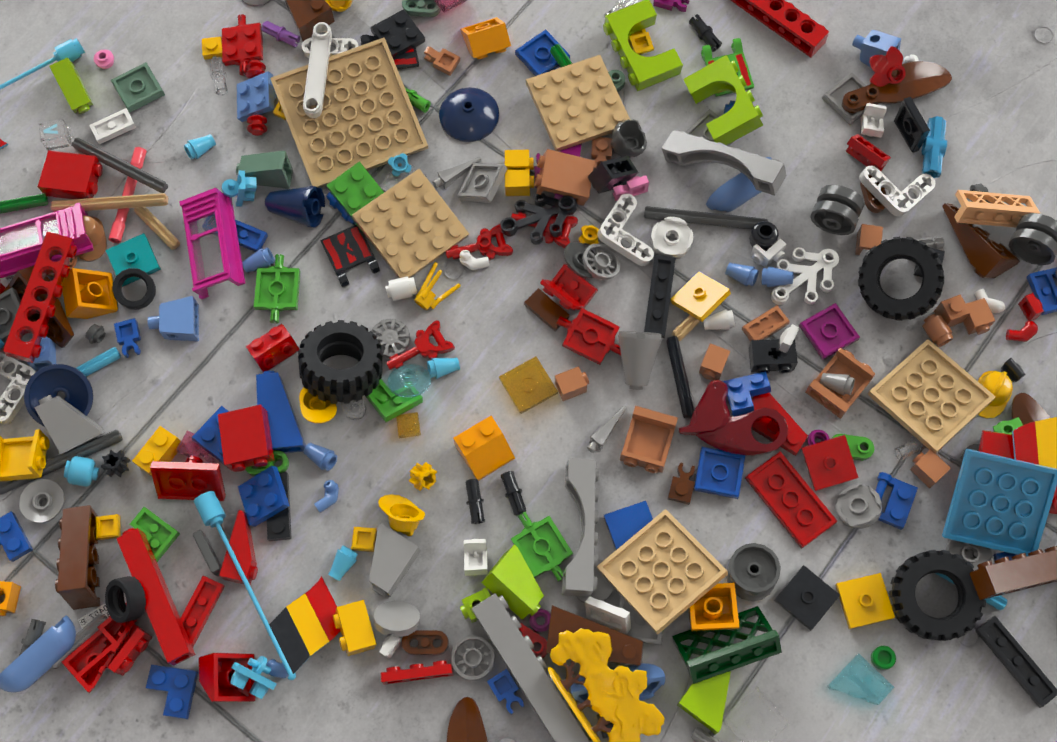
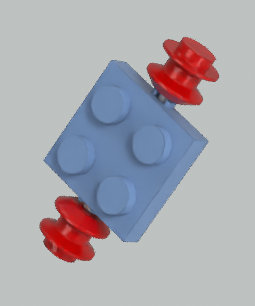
M252 60L246 64V69L248 70L246 77L248 80L237 84V119L241 122L247 121L249 124L247 131L252 135L260 136L267 131V126L265 125L267 119L261 115L274 110V87L270 79L273 77V74L269 71L264 72L266 69L264 63L259 60Z

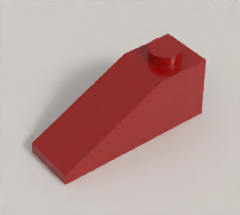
M239 510L229 544L251 585L252 580L256 579L258 567H256L257 562L246 513ZM227 550L219 576L227 581L244 584Z

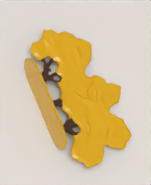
M582 628L575 633L568 630L560 632L559 643L551 649L550 658L555 664L566 667V679L562 680L552 667H548V671L592 741L601 742L597 735L598 731L608 734V742H640L641 734L646 736L659 735L665 720L663 714L654 704H648L639 700V695L647 688V671L635 670L632 672L628 667L618 666L614 670L610 669L607 666L608 658L612 651L609 634L602 632L593 633L589 629ZM571 659V664L568 666L566 661ZM575 663H579L581 666L580 671L575 677H572L575 674L572 668ZM582 676L585 680L578 681V678ZM574 683L583 685L589 694L588 699L579 705L568 690ZM586 707L592 708V710L600 715L595 726L591 725L582 711ZM609 723L614 724L612 728H607L605 725Z

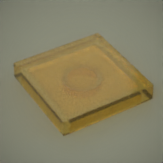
M537 356L499 376V380L520 414L558 394V390Z

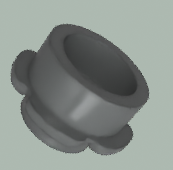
M93 324L87 330L85 338L89 340L90 344L100 343L104 339L106 333L103 326Z

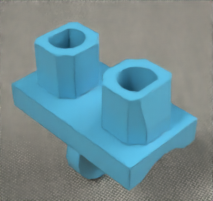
M239 170L237 181L229 179L223 182L222 192L227 197L237 196L236 206L242 207L243 201H254L257 189L256 177H245V171Z
M260 656L257 660L249 659L248 665L253 667L252 670L237 662H234L231 667L235 671L230 683L243 689L249 678L255 680L249 693L260 699L264 697L269 688L274 690L277 685L272 680L260 675L262 672L269 674L271 668L266 666L267 658L264 656Z

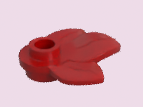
M890 46L886 56L874 55L870 57V67L875 72L870 79L872 84L883 87L888 83L898 84L905 78L906 71L902 66L903 55L896 47ZM897 70V75L892 77V72Z

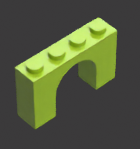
M643 0L606 15L603 24L605 34L609 35L612 40L613 50L618 52L622 68L627 70L629 81L632 86L636 87L637 91L679 75L683 67L675 48L656 56L645 57L634 52L629 45V36L655 25L657 14L650 0Z
M727 55L683 79L696 104L721 91H730L737 95L735 104L727 113L706 124L714 141L725 145L763 126L760 119L763 117L759 106H753L752 102L755 99L751 91H745L744 87L747 84L742 75L738 77L736 73L739 69L734 60L730 62Z

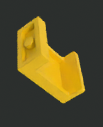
M40 429L35 430L34 436L3 439L0 436V481L42 477L43 469L46 466L45 457L50 441Z

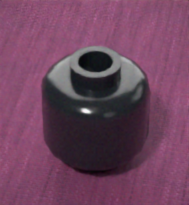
M768 221L757 223L752 228L749 237L751 246L753 247L758 244L766 252L777 242L779 236L778 229L773 223Z

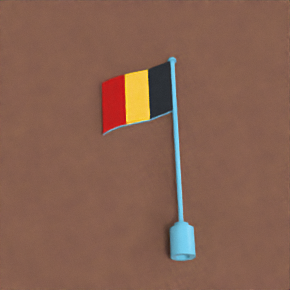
M1057 417L1030 422L1012 431L1014 459L1057 469Z
M205 492L193 501L205 526L217 528L289 675L287 678L294 680L296 678V671L308 658L331 642L341 632L340 628L336 629L333 615H336L337 605L321 576L309 591L286 606L269 624L221 527L226 514L215 492Z

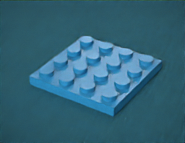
M966 449L942 536L947 539L1017 555L1025 553L1028 556V553L1039 548L1057 486V469Z

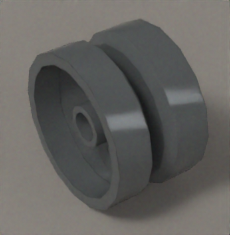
M826 185L821 188L817 203L810 216L811 220L823 231L836 235H849L856 228L859 220L858 217H860L865 205L864 199L850 188L840 185Z
M1038 213L1025 214L1021 217L1016 231L1009 241L1010 251L1016 257L1031 264H1051L1057 256V220Z
M757 543L745 544L738 548L730 559L727 567V583H735L736 595L741 599L748 601L762 600L771 594L780 577L781 566L779 559L773 550L765 545Z

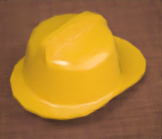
M987 371L981 375L978 382L996 397L978 415L984 418H994L1005 409L1012 395L1013 386L1012 381L1007 376V372Z
M302 388L299 401L301 413L307 421L325 423L334 418L337 412L336 404H331L329 400H326V402L319 400L318 395L314 397L308 392V389Z
M384 495L378 501L381 510L388 515L390 528L408 537L413 535L414 530L419 525V521L425 517V512L400 495Z

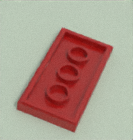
M781 451L745 477L746 481L801 549L838 522Z

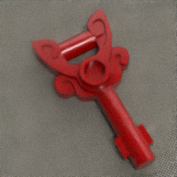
M521 212L518 214L512 213L511 218L516 221L527 217V214ZM557 214L550 218L543 236L546 243L550 244L554 241L557 245L565 248L570 243L568 238L570 230L578 224V219L574 216H567L563 223L562 235L553 237L550 234L549 227L555 223ZM538 222L531 224L529 226L536 227Z
M500 224L493 227L490 231L486 228L481 229L480 235L477 237V243L461 247L455 245L445 251L447 259L453 257V260L460 258L459 254L463 250H468L470 253L480 251L483 256H488L489 260L494 259L495 255L510 256L513 254L512 247L506 244ZM493 237H496L498 247L491 243Z
M434 321L427 327L426 331L418 330L416 332L415 347L400 355L395 354L391 356L390 360L386 362L389 370L394 367L398 369L404 366L403 362L418 354L432 360V358L438 357L437 354L453 351L455 349L454 344L450 341H445L440 332V321ZM430 336L434 337L438 346H434L430 343Z

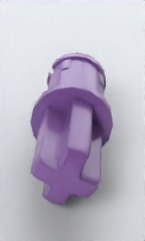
M265 21L262 24L261 30L275 37L277 41H283L294 48L298 46L296 42H300L299 35L287 31L284 26L279 27L269 21Z

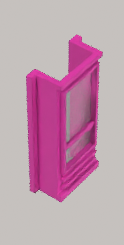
M213 188L179 201L183 212L194 288H192V291L199 294L200 299L209 297L207 288L227 280L237 286L245 284L232 197H227L217 188Z
M80 202L75 203L73 207L0 228V278L14 275L18 270L35 265L47 231L73 238L77 247L76 256L93 251V243L86 234L83 216H88V213L83 209ZM54 255L51 261L57 262L61 260L62 255Z

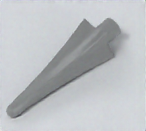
M481 157L437 172L438 178L432 181L434 187L437 189L443 185L444 189H447L456 179L469 170L473 163L480 162Z
M622 406L606 424L590 436L591 440L587 449L591 453H594L597 448L600 451L602 450L615 425L627 410V406Z

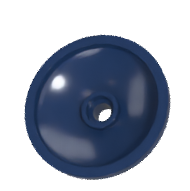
M472 87L461 88L450 93L444 99L439 110V119L443 130L450 137L463 142H475L484 139L494 131L499 121V108L495 99L486 91Z
M53 364L41 368L29 379L24 392V402L30 416L40 425L44 426L35 410V407L40 405L38 401L49 395L54 398L58 396V392H64V400L87 416L93 405V389L88 378L77 368L65 364Z

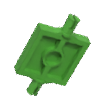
M278 254L275 255V266L257 268L254 308L255 310L271 311L270 323L273 324L274 322L276 324L279 323L280 311L298 310L301 271L299 268L284 267V255L280 254V257Z
M523 512V516L520 514L518 518L525 528L521 533L511 538L513 545L515 544L518 547L534 578L545 572L552 571L558 582L562 581L563 571L560 565L564 560L573 556V552L550 516L532 523L527 513Z

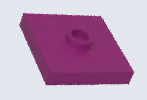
M836 303L799 324V327L822 360L835 354L839 348L844 349L860 338Z

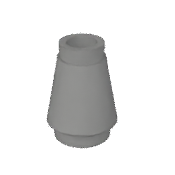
M823 373L820 384L843 396L845 394L851 395L855 378L847 374Z

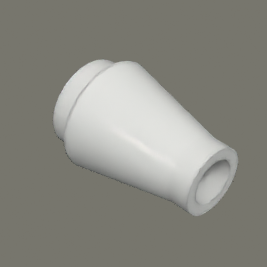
M722 310L708 316L703 321L705 330H730L731 327H735L732 310Z

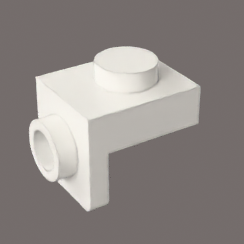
M866 104L861 116V134L870 137H882L884 133L883 118L887 111L886 106Z
M779 239L766 252L756 244L753 246L751 256L758 265L767 268L772 262L775 261L777 263L785 255L786 243Z
M486 539L464 540L465 576L487 575Z

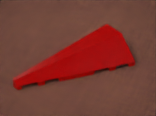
M110 616L97 627L99 630L61 662L88 693L93 690L137 620L118 623Z

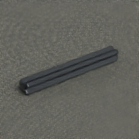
M677 336L668 337L666 343L684 418H692L694 406Z

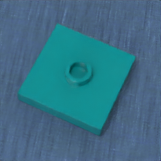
M145 233L106 250L116 276L121 271L129 268H138L145 271L148 275L161 270ZM130 277L124 281L122 287L141 278Z

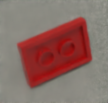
M190 456L185 462L152 461L150 471L158 499L194 500L205 492L214 491L219 501L225 500L226 493L219 464L203 463V460L196 456Z

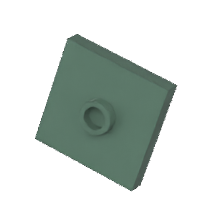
M147 62L111 79L129 113L165 95Z

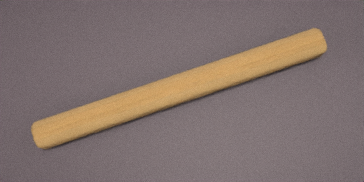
M165 193L57 200L51 202V210L56 212L73 207L75 203L79 202L85 211L168 205L169 198Z

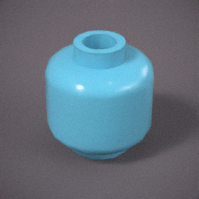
M74 456L71 461L67 460L64 470V478H67L69 484L84 487L90 486L92 480L97 481L99 468L95 467L93 459Z

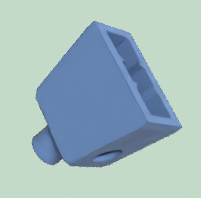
M871 30L866 38L857 35L853 40L852 46L861 50L860 61L870 67V57L874 55L886 56L890 46L896 47L900 51L901 38L877 30Z
M194 296L161 303L159 305V316L148 317L149 329H159L160 334L167 340L199 341V304Z

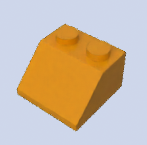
M497 17L460 29L468 51L473 58L483 59L488 57L489 53H502L507 50V47L511 46L506 24Z
M72 268L68 277L63 279L62 286L66 317L89 319L118 311L117 302L112 292V273Z
M492 416L487 417L453 438L456 448L478 481L515 459L509 444Z
M735 583L716 584L688 608L691 631L739 629Z

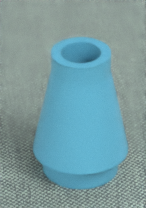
M209 134L187 141L184 149L191 160L194 158L198 159L215 146L216 142L212 135Z
M432 358V360L427 361V368L430 378L435 377L438 379L460 370L458 358Z
M342 545L341 549L337 550L328 575L340 581L357 561L358 553Z

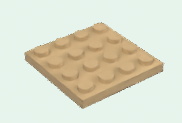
M601 55L526 79V86L555 151L564 150L610 134L619 122L630 120Z
M420 169L352 214L354 221L398 278L412 277L443 255L445 251L469 236L468 231Z
M929 339L868 393V396L935 454L996 397Z
M666 509L597 566L598 571L657 635L728 575V571Z

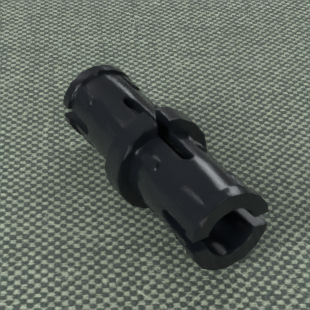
M696 14V19L692 17L689 20V24L698 33L699 39L704 40L707 45H710L712 52L716 51L714 47L718 50L722 42L715 36L711 26H707L700 15Z

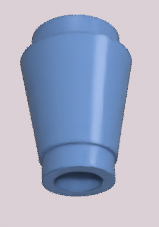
M268 247L259 249L242 261L243 268L247 273L256 271L257 268L271 267V264L275 263L273 254Z
M729 263L725 274L745 286H754L759 270H756L753 266Z
M770 266L762 270V285L774 287L793 284L794 272Z
M308 443L304 448L303 453L321 470L326 469L329 471L335 466L337 455H335L333 450L312 443Z

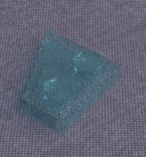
M859 653L827 686L831 690L846 693L849 696L863 699L875 705H879L894 688Z

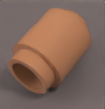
M932 314L924 319L925 323L922 327L933 344L936 343L938 347H941L953 339L951 335L953 332L942 315L936 316V314Z

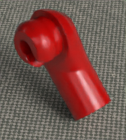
M1027 321L1020 331L1008 329L1006 340L1027 342L1037 333L1038 326L1034 321Z

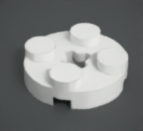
M667 217L663 221L656 223L652 229L651 243L653 250L661 256L682 258L692 246L693 232L683 219ZM671 234H675L677 240L669 241L666 236L669 237Z

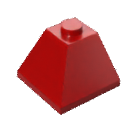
M211 653L199 657V682L212 702L255 701V696L249 693L255 680L249 678L243 689L230 683L235 671L231 668L234 662L252 670L253 667L248 665V661L250 658L254 659V654Z

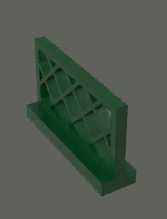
M758 606L738 613L739 629H734V631L728 629L688 630L672 636L673 642L689 671L693 684L782 653L779 634L771 628ZM756 615L758 617L756 623L746 621L747 618ZM742 627L752 629L750 634L741 633L740 630ZM757 631L767 632V633H764V634L755 636V634L757 633ZM707 632L715 633L713 638L704 637L703 635ZM720 635L729 636L728 642L718 640ZM736 638L744 640L733 644ZM688 639L693 640L690 646L680 643ZM699 642L708 644L705 650L696 647ZM714 646L721 647V649L711 652ZM692 654L700 655L699 657L689 660Z

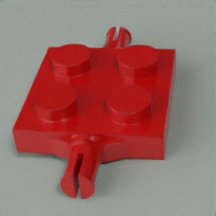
M241 14V16L238 15L237 26L222 28V62L225 66L239 65V74L241 76H244V74L246 76L247 63L252 60H263L262 26L260 22L246 24V16Z
M581 308L578 316L572 322L562 316L559 317L557 324L568 329L567 336L562 344L563 347L601 365L604 357L610 351L621 356L620 345L614 343L620 326Z

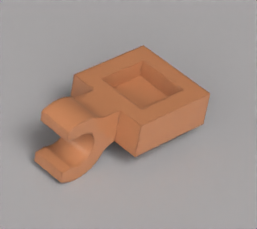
M428 46L424 51V54H426L424 59L433 63L434 68L451 76L460 62L459 56L444 48L441 52H438Z

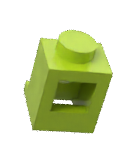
M487 587L462 599L463 605L460 606L465 619L470 618L472 623L478 621L471 610L473 608L472 605L476 601L481 603L490 597Z

